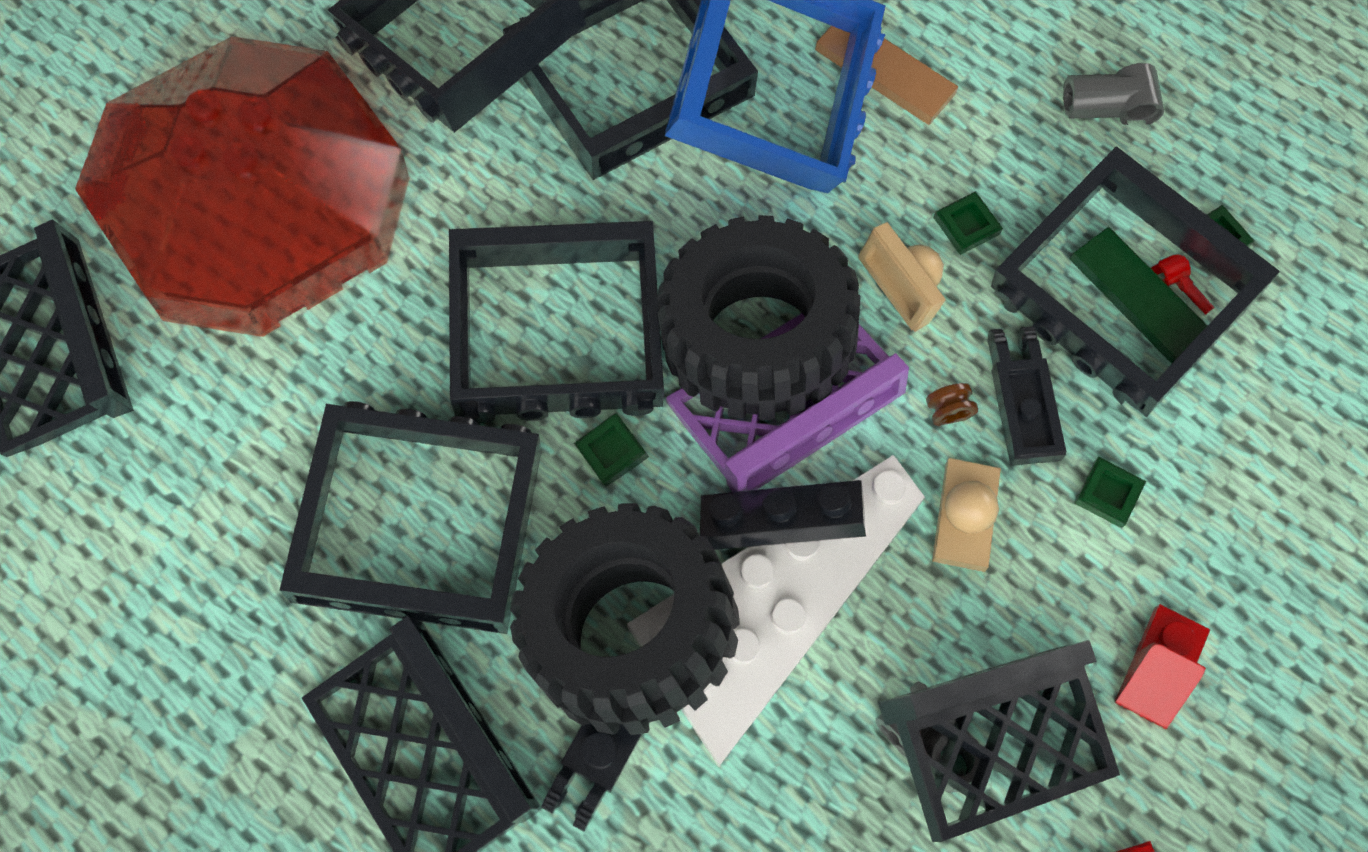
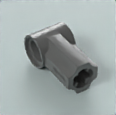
M1148 63L1131 64L1120 69L1116 74L1068 75L1063 85L1065 114L1068 115L1069 119L1120 117L1123 125H1128L1127 121L1145 120L1146 124H1152L1164 114L1157 70L1155 66Z

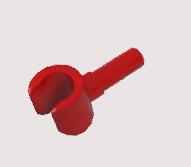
M1171 255L1151 267L1157 275L1164 273L1165 279L1162 280L1168 286L1176 284L1205 315L1215 308L1193 284L1194 282L1189 277L1191 274L1190 263L1185 256Z

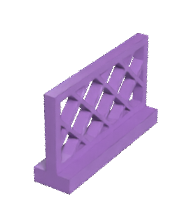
M802 313L761 339L779 336L792 330L804 320L805 316ZM859 325L856 353L866 354L874 365L863 372L849 370L842 381L845 384L840 387L839 385H832L831 394L817 404H814L812 400L805 402V411L790 416L789 420L779 426L759 423V414H753L751 422L723 419L724 407L721 406L716 411L715 417L693 415L684 404L692 399L693 396H689L682 388L667 396L666 402L687 431L724 475L727 486L732 492L757 490L905 394L909 367L896 353L889 357ZM705 429H711V430H712V432H711V437H710V435L706 432ZM719 432L749 434L747 446L728 458L717 445ZM756 436H762L761 438L755 441Z

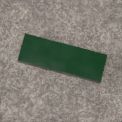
M1109 226L1072 254L1070 258L1072 263L1171 364L1208 326Z

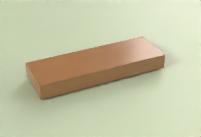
M831 26L817 41L815 50L842 68L850 33ZM885 38L879 50L874 54L871 67L876 69V76L872 88L926 124L930 125L956 95L959 86Z

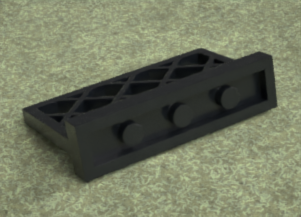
M53 219L34 227L37 239L0 255V311L13 287L28 292L16 317L0 312V320L11 324L0 345V374L8 362L24 367L12 393L0 391V454L5 457L42 445L102 416L108 415L111 418H115L134 411L80 242ZM40 257L42 268L33 285L17 280L25 264ZM42 298L54 301L56 308L46 328L30 323ZM25 330L42 335L29 361L13 356ZM56 340L67 344L69 354L59 372L43 367ZM39 373L55 379L42 406L25 400ZM69 384L81 388L85 406L67 414L56 411ZM1 398L8 400L5 407ZM23 406L38 412L30 430L13 438L9 424L19 408Z
M406 616L389 628L392 633L307 693L302 697V700L393 852H414L419 830L447 835L445 852H481L516 825L524 823L537 814L542 808L424 623ZM394 651L404 667L399 690L373 687L372 683L377 663ZM363 673L361 684L350 683ZM412 681L421 695L409 693ZM341 688L359 691L351 725L333 722L321 701ZM370 693L397 698L390 731L362 727ZM408 700L425 702L431 709L433 718L428 738L400 734ZM441 727L451 742L439 740ZM338 729L350 731L347 744ZM360 733L388 738L381 772L361 769L354 758ZM399 740L427 745L419 779L391 774ZM437 747L456 750L463 760L459 786L430 781ZM471 775L482 791L469 789ZM367 777L379 779L376 792ZM389 781L418 786L410 821L391 818L383 806ZM428 788L457 793L450 828L421 823ZM467 795L487 799L500 819L481 834L460 830ZM396 826L409 828L406 842ZM459 838L472 840L456 851Z
M1090 640L1046 650L878 702L884 724H897L932 842L949 840L1120 775L1084 667L1085 665L1097 662ZM1066 682L1070 684L1076 703L1072 716L1054 705L1061 684ZM1043 690L1042 696L1036 692ZM1019 697L1037 709L1029 731L1011 720ZM1000 704L999 710L992 707ZM974 712L979 713L993 723L985 747L966 735ZM956 718L953 726L947 722ZM1049 718L1067 729L1059 752L1042 741ZM931 726L948 738L939 763L927 756L919 730ZM1006 732L1024 744L1016 768L998 756ZM1080 739L1090 745L1097 769L1086 771L1073 762ZM961 747L980 759L971 784L952 772ZM1037 753L1055 765L1048 787L1042 786L1029 777ZM993 768L1012 780L1004 803L1001 804L984 793ZM947 784L966 796L958 820L947 823L941 803V798ZM1024 790L1030 792L1029 794L1023 795ZM979 805L985 809L980 812H977Z

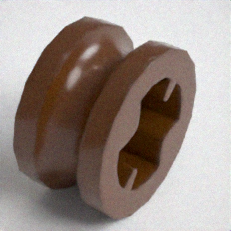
M958 383L935 390L927 396V406L935 409V413L932 415L934 425L942 426L965 421L978 412L977 403L969 400V397L972 395V389L969 384Z

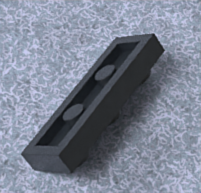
M855 480L701 495L700 536H705L715 550L866 537L862 481Z

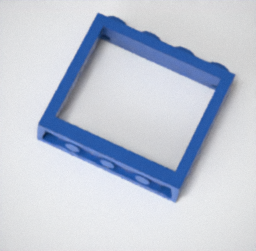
M701 0L665 136L810 190L829 193L840 183H845L849 168L856 161L855 155L851 154L854 139L859 136L866 119V112L861 110L864 96L869 93L876 76V69L871 67L874 54L881 47L885 34L881 33V24L886 5L873 0H768L850 33L819 161L700 116L731 1Z

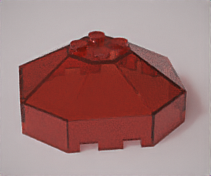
M231 36L107 102L75 190L147 300L163 321L264 337L279 328L281 320L303 307H306L307 310L311 309L343 290L342 284L365 270L370 274L387 263L410 177L402 149L328 51Z

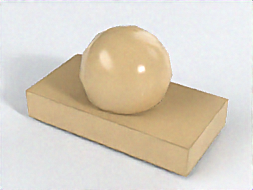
M888 222L875 227L860 251L858 258L910 329L916 332L932 321L946 301L936 287L942 279L944 264L939 253L929 246L914 245L907 248Z
M948 458L945 465L932 562L982 572L989 568L993 527L999 513L997 495L1001 468Z

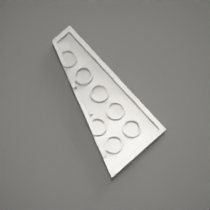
M894 455L855 479L862 481L866 537L747 547L721 564L733 589V598L739 610L740 625L733 629L739 640L736 653L730 659L723 657L722 661L728 673L720 686H714L709 683L704 689L708 700L696 711L693 710L690 704L681 709L718 767H720L925 498ZM674 594L627 623L628 629L640 647L651 641L665 625L672 610Z

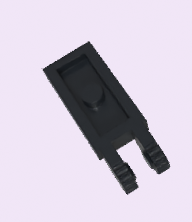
M1035 327L1020 328L1018 332V347L1021 350L1023 360L1011 361L1007 339L1003 330H990L987 340L993 365L991 372L1010 466L1062 461L1067 451L1047 359L1042 358Z
M591 722L584 726L581 725L560 763L563 767L549 789L541 808L552 814L557 808H560L567 796V789L575 774L590 781L594 786L586 799L579 805L573 826L584 832L606 792H612L642 734L631 735L623 724H620L619 731L614 735L598 732Z

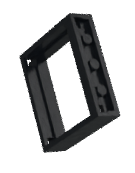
M340 0L328 9L329 14L339 29L335 38L350 55L356 52L359 53L363 63L376 77L384 74L391 87L401 98L405 100L409 96L412 97L417 108L430 122L434 123L438 119L454 133L587 25L578 0H523L535 10L438 88L374 36L418 0Z
M578 0L587 25L576 34L644 0ZM667 0L692 34L701 0ZM519 22L504 28L503 35L506 34L509 30H511L514 26H516ZM725 27L723 28L714 62L719 72L710 77L700 115L707 119H712L755 96L758 70ZM539 64L522 77L592 180L671 140V138L665 136L675 95L590 138Z
M1116 146L995 270L991 288L1005 302L1003 308L1012 313H1016L1019 310L1033 322L1032 326L1035 327L1037 335L1043 341L1050 345H1056L1057 343L1073 356L1072 361L1082 373L1091 378L1099 377L1113 389V396L1121 405L1126 401L1145 417H1148L1260 297L1280 271ZM1102 188L1238 293L1156 381L1021 272Z
M653 221L449 229L450 401L455 416H464L482 424L495 420L496 415L517 414V417L521 420L538 421L547 418L548 412L569 411L570 415L575 418H593L600 415L601 410L622 409L626 415L641 416L651 413L654 407H663L664 382L658 317ZM639 261L646 380L471 388L469 268Z
M356 401L345 402L344 406L326 404L279 591L290 603L398 619L410 616L420 622L507 634L511 617L512 596L516 590L542 452L539 434L532 433L527 427L517 424L501 425V428L480 426L477 421L462 416H453L448 421L428 418L422 412L412 409H398L396 413L375 411L372 406ZM343 432L518 457L491 598L309 572Z

